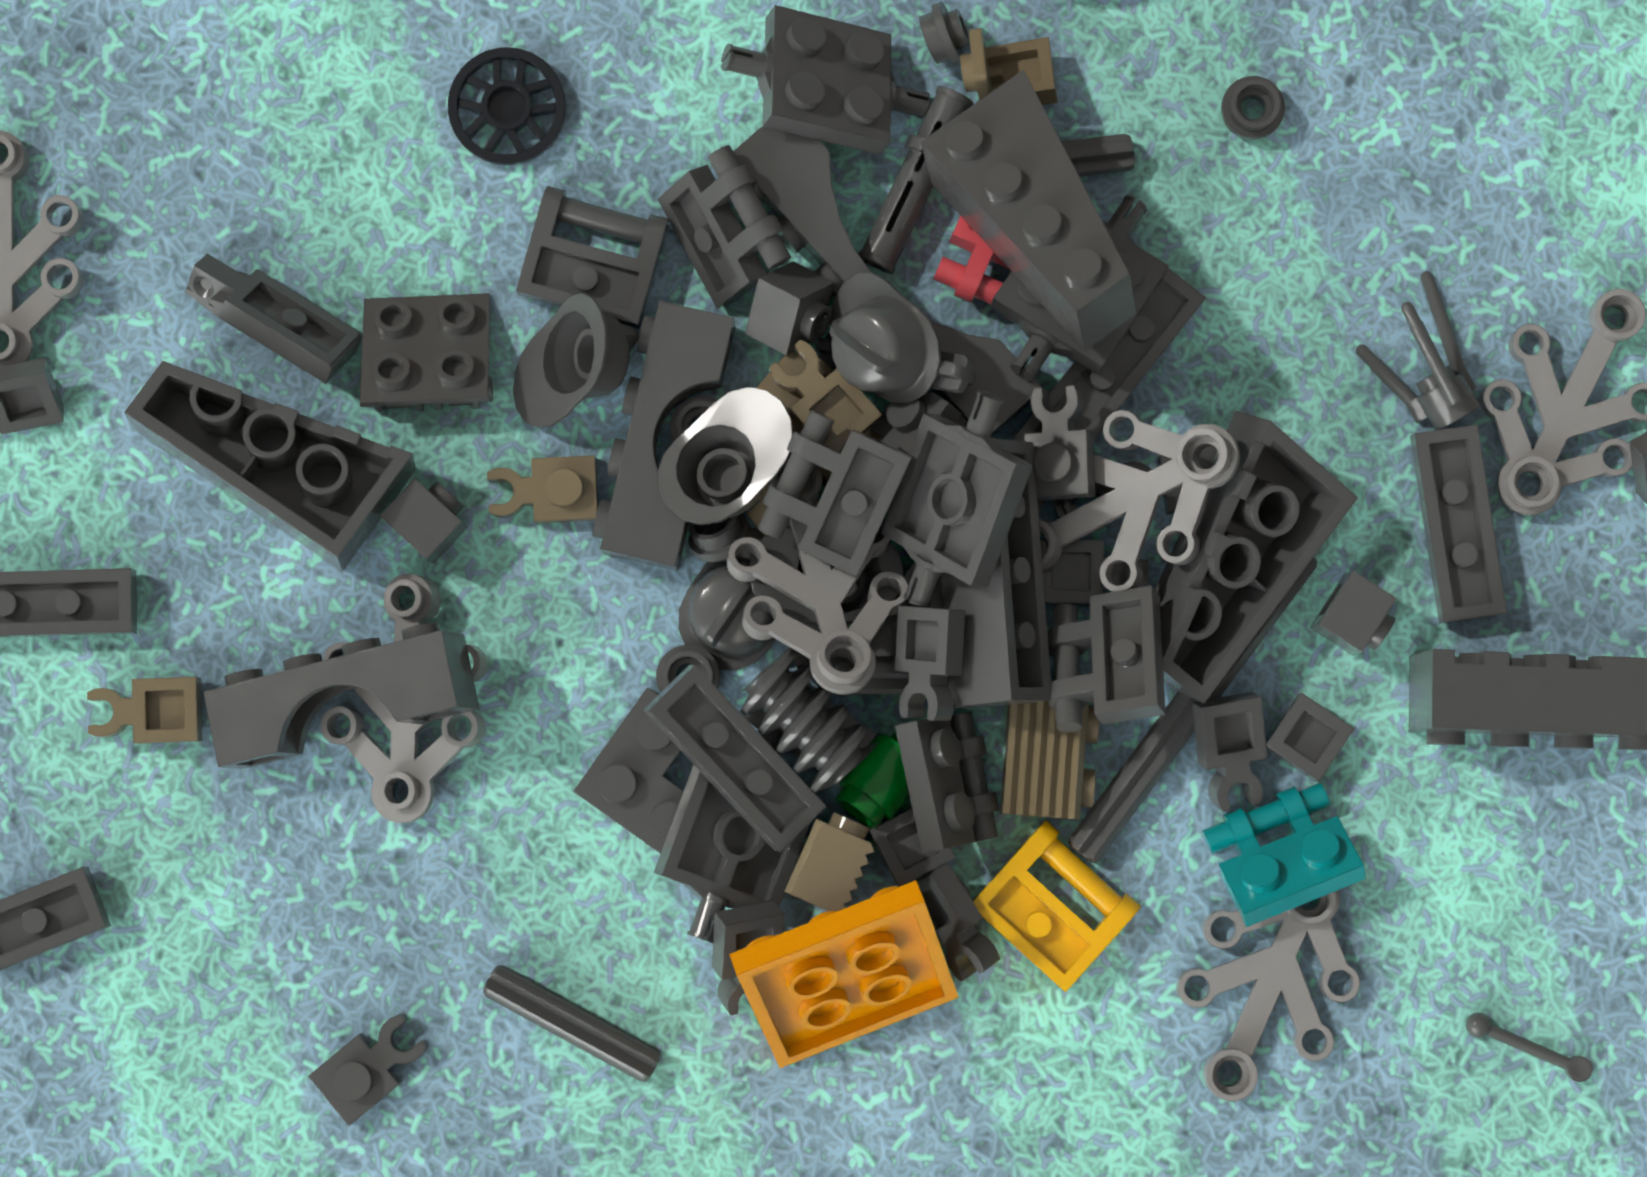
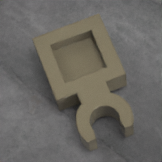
M800 340L795 344V350L806 363L805 370L799 375L791 376L786 374L781 366L774 362L769 366L770 375L781 389L798 392L801 395L802 399L790 408V412L803 427L811 410L835 420L825 444L842 452L852 429L865 433L881 419L882 414L859 388L850 385L839 374L837 368L824 378L818 371L819 360L815 350L807 342Z
M595 455L531 458L532 477H520L518 473L509 468H495L487 472L489 482L498 483L505 481L513 487V496L509 502L489 505V513L493 516L507 518L519 513L524 506H533L534 522L536 524L595 521L598 509Z
M200 677L132 679V698H126L120 692L107 688H97L87 692V700L107 701L113 708V717L107 724L88 726V733L93 736L113 737L123 732L127 726H133V743L136 744L202 741Z

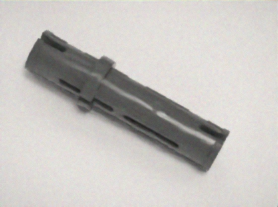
M938 86L934 100L917 135H909L904 148L908 151V154L883 202L862 250L858 253L864 263L885 273H894L895 265L933 188L921 141L974 105V102L965 95L950 88Z

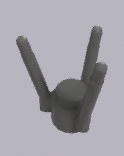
M1424 271L1421 274V281L1449 365H1444L1423 321H1421L1411 302H1404L1401 310L1432 371V374L1416 383L1421 395L1417 397L1366 345H1358L1356 347V354L1406 405L1416 423L1428 417L1434 429L1439 430L1478 408L1480 404L1472 392L1477 387L1465 368L1433 274L1429 271Z

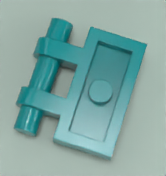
M1321 783L1300 791L1293 786L1276 793V801L1246 813L1242 808L1224 814V822L1202 830L1204 840L1211 854L1232 845L1235 846L1239 856L1219 863L1221 877L1246 927L1366 879L1364 864L1338 815L1313 825L1309 814L1330 806L1328 795ZM1284 824L1288 825L1292 834L1260 847L1255 836Z

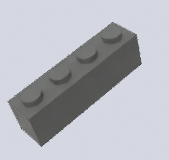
M995 439L1002 449L1033 466L989 586L971 587L949 573H941L942 608L965 610L962 676H947L949 689L954 699V708L1000 707L1051 700L1052 687L1033 442Z

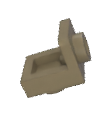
M982 28L969 30L971 53L960 55L961 71L966 93L977 91L979 100H981L1024 69L1041 104L1058 103L1049 37L986 47Z

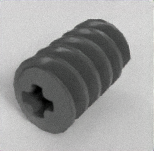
M788 648L742 690L746 691L749 695L740 713L743 716H747L760 710L766 712L758 732L762 736L778 729L784 732L775 751L781 755L798 748L801 754L793 770L796 774L816 767L819 773L810 789L817 793L839 782L879 742L861 749L859 748L867 731L866 727L859 723L842 730L841 727L849 713V709L845 704H841L825 711L823 708L832 692L825 690L821 686L807 691L806 688L812 678L810 666L789 672L788 669L796 656V651Z

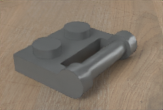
M547 186L541 200L516 293L522 297L559 307L570 296L585 293L595 298L603 313L616 318L622 324L640 328L659 257L667 236L670 219L650 214L648 219L567 198L565 190ZM559 222H564L641 243L637 259L555 237Z

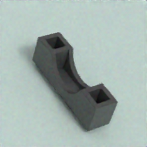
M659 301L655 317L644 316L637 343V352L646 354L641 378L630 376L622 407L623 414L632 416L626 440L615 438L608 464L607 475L617 477L611 502L600 500L592 536L602 539L600 550L603 554L678 571L689 522L681 520L668 510L658 492L657 439L665 419L679 403L694 394L722 387L736 328L733 317Z
M437 622L425 623L401 630L403 638L401 641L381 645L380 638L363 639L344 644L342 646L343 656L322 661L320 653L300 655L284 660V671L264 676L263 669H249L224 676L226 686L203 692L218 767L246 769L302 755L308 729L318 711L335 696L352 689L361 688L376 696L387 707L396 722L424 724L480 710L464 634L441 630L440 623Z

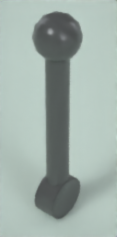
M1473 1013L1466 1020V1029L1473 1037H1491L1564 1069L1567 1076L1574 1081L1583 1082L1592 1075V1064L1583 1056L1577 1055L1569 1058L1491 1024L1490 1019L1484 1013Z

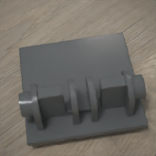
M490 293L364 299L360 407H377L378 413H386V409L412 408V405H415L416 411H424L425 404H434L436 411L443 410V403H449V406L472 405L473 409H480L481 402H493L492 377H489Z

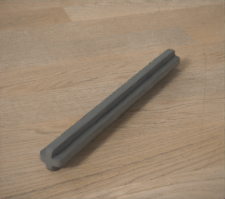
M1314 557L1207 700L1220 698L1316 569L1317 560ZM1179 691L1165 708L1166 715L1159 716L1070 836L1068 844L1075 852L1090 862L1095 863L1101 859L1195 732L1192 703L1198 702L1197 700Z

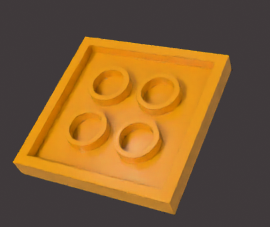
M916 880L900 887L891 886L883 888L867 900L839 911L820 913L804 925L776 936L767 935L757 938L749 943L746 948L729 954L739 982L779 1068L959 998L926 903Z

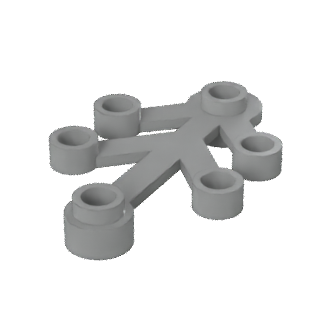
M0 131V145L7 146L8 157L4 163L0 164V332L7 333L9 345L4 352L0 353V367L29 361L34 348L31 332L64 299L75 297L81 291L84 284L83 273L77 265L65 258L52 259L42 269V286L15 310V286L63 237H68L78 232L83 224V212L79 205L67 196L56 195L47 199L41 208V221L14 247V183L25 175L29 167V153L26 146L17 137L6 131ZM61 206H69L72 210L71 220L64 226H54L52 222L54 211ZM59 269H70L72 272L70 285L64 289H55L52 283L54 274Z
M1614 289L1608 291L1593 303L1589 312V323L1593 332L1562 392L1560 391L1548 355L1550 337L1546 330L1536 324H1526L1518 328L1510 336L1508 343L1510 354L1516 361L1523 363L1543 424V429L1532 448L1518 413L1522 396L1517 385L1509 380L1499 379L1483 389L1480 395L1481 408L1487 416L1494 419L1507 457V462L1498 473L1497 491L1504 505L1511 511L1525 516L1541 514L1557 502L1562 487L1599 475L1607 478L1619 477L1618 475L1621 476L1627 473L1632 468L1630 444L1619 438L1608 439L1600 443L1593 453L1559 462L1556 461L1568 438L1626 420L1638 423L1647 421V414L1637 412L1632 405V397L1635 392L1641 391L1647 394V383L1644 382L1628 388L1621 396L1585 406L1617 342H1623L1631 338L1644 325L1646 317L1645 307L1642 300L1635 293L1626 289ZM1608 307H1615L1623 313L1624 324L1622 328L1613 329L1605 323L1604 312ZM1523 333H1531L1538 338L1540 348L1537 354L1528 355L1521 350L1519 339ZM1495 388H1502L1510 394L1511 405L1508 410L1501 411L1492 405L1490 395ZM1607 447H1615L1622 452L1624 462L1620 469H1611L1604 463L1603 454ZM1522 473H1530L1537 478L1539 489L1534 496L1525 495L1520 491L1518 479Z
M1118 410L1111 413L1103 425L1104 438L1111 446L1121 451H1132L1141 447L1172 460L1149 472H1145L1094 455L1095 483L1114 488V490L1051 523L1039 519L1040 535H1044L1048 542L1047 550L1042 555L1043 571L1051 568L1059 560L1062 547L1125 515L1112 554L1101 564L1099 576L1103 586L1112 592L1138 588L1143 579V570L1138 560L1160 497L1180 486L1182 488L1171 525L1165 527L1159 533L1156 548L1162 559L1175 565L1191 563L1197 557L1200 550V541L1195 532L1209 491L1229 482L1239 466V447L1235 438L1227 430L1213 424H1201L1192 427L1186 433L1180 435L1146 424L1139 416L1127 410ZM1123 420H1131L1134 425L1133 435L1127 441L1119 442L1115 435L1117 425ZM1210 446L1215 447L1218 451L1216 464L1209 469H1202L1199 465L1201 451ZM1183 533L1187 537V549L1180 556H1172L1168 548L1169 541L1174 535ZM1126 562L1130 567V578L1125 584L1117 586L1112 580V571L1116 565Z
M788 460L777 476L769 483V486L770 484L777 486ZM816 464L805 485V494L800 496L813 504L818 500L822 485V475ZM790 518V525L804 574L767 553L765 546L755 538L743 537L734 541L729 548L727 557L729 573L735 579L743 582L759 579L815 613L820 633L784 614L780 603L766 595L753 597L745 605L742 617L744 631L756 640H768L774 637L809 658L810 671L813 678L822 688L829 692L851 694L864 688L871 680L876 665L875 654L870 644L888 616L897 614L898 606H905L906 600L903 596L907 591L908 584L900 574L885 571L877 574L871 581L867 595V604L849 628H847L841 604L870 560L880 557L887 551L891 539L881 534L883 539L877 543H872L857 577L837 567H834L831 571L830 564L798 550L808 525L793 518ZM885 518L883 519V522L878 530L880 534L885 522ZM740 553H751L758 559V563L754 566H743L735 557ZM885 586L891 587L897 591L899 598L893 601L884 600L878 595L877 589ZM760 610L766 611L772 615L774 621L769 625H760L752 619L751 614ZM836 657H844L852 663L853 669L848 672L838 671L832 667L830 661Z
M402 574L388 584L384 593V606L388 615L395 620L394 642L403 640L401 630L428 623L437 615L441 597L437 586L430 579L414 574ZM410 587L415 594V602L410 609L404 611L400 606L399 597L404 589ZM339 642L331 645L326 650L323 660L339 657L343 653L342 646L347 643ZM466 644L468 652L473 657L472 674L474 682L484 676L487 670V658L479 647ZM361 688L353 689L391 731L390 756L364 730V718L354 708L343 706L330 708L322 717L321 732L330 743L344 745L374 778L371 796L373 804L381 816L395 823L414 822L423 817L433 803L435 795L433 779L465 747L475 746L482 740L485 734L484 719L477 711L444 718L441 724L442 735L418 756L419 732L428 723L411 724L396 722L387 707L376 696ZM345 714L349 718L351 726L348 734L340 737L336 732L335 724L337 719ZM466 716L470 720L472 728L469 736L461 740L455 732V726L459 718ZM403 779L408 785L409 792L407 798L399 803L393 796V787L398 780Z
M1339 890L1318 898L1316 905L1309 910H1304L1298 906L1249 927L1245 926L1238 910L1233 912L1215 910L1204 919L1202 933L1205 940L1210 945L1220 949H1227L1236 945L1243 933L1282 921L1271 946L1206 971L1199 968L1188 969L1177 980L1176 992L1180 1000L1196 1008L1208 1005L1217 994L1256 980L1227 1047L1213 1052L1205 1062L1203 1069L1205 1084L1217 1097L1226 1101H1239L1246 1098L1254 1090L1258 1080V1071L1251 1057L1280 992L1296 1030L1293 1035V1046L1296 1052L1309 1061H1321L1331 1054L1334 1047L1333 1034L1328 1027L1321 1024L1296 956L1307 933L1323 969L1319 976V987L1322 994L1335 1002H1347L1357 995L1360 988L1359 975L1351 966L1347 965L1331 923V919L1338 911L1340 904ZM1219 917H1227L1234 926L1231 938L1223 942L1217 941L1211 934V925ZM1338 970L1345 971L1351 981L1348 991L1341 995H1335L1331 992L1328 985L1330 975ZM1192 976H1202L1208 984V991L1203 998L1192 1000L1185 993V983ZM1311 1029H1318L1324 1035V1046L1317 1053H1308L1302 1044L1303 1036ZM1233 1061L1240 1068V1077L1233 1085H1223L1217 1077L1218 1068L1224 1062Z

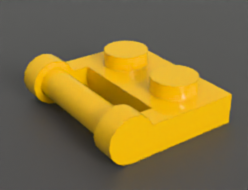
M1044 820L972 901L981 916L1066 993L1141 908V905L1128 893L1120 896L1056 837L1060 832L1047 820ZM1039 857L1104 915L1103 919L1093 930L1027 871Z

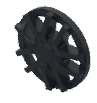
M504 47L491 49L472 58L456 75L448 96L450 124L460 143L477 158L497 165L522 164L530 162V160L543 154L553 146L561 132L566 115L565 94L555 71L539 56L518 48ZM501 59L518 60L515 81L502 80ZM493 62V84L472 76L483 65ZM527 64L537 68L546 79L524 86ZM465 84L484 92L481 103L460 98V93ZM550 88L553 89L556 99L555 103L532 104L531 95ZM459 108L480 114L465 131L459 117ZM555 113L553 123L545 135L532 117ZM486 124H489L495 132L483 149L471 139ZM525 126H528L539 140L536 145L527 150L523 148L516 135V132ZM506 134L517 151L514 154L494 153Z

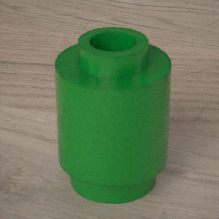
M896 732L891 737L880 733L876 734L869 745L879 743L854 769L841 779L840 785L843 788L835 797L837 803L849 815L870 829L874 828L876 830L883 820L891 821L910 797Z

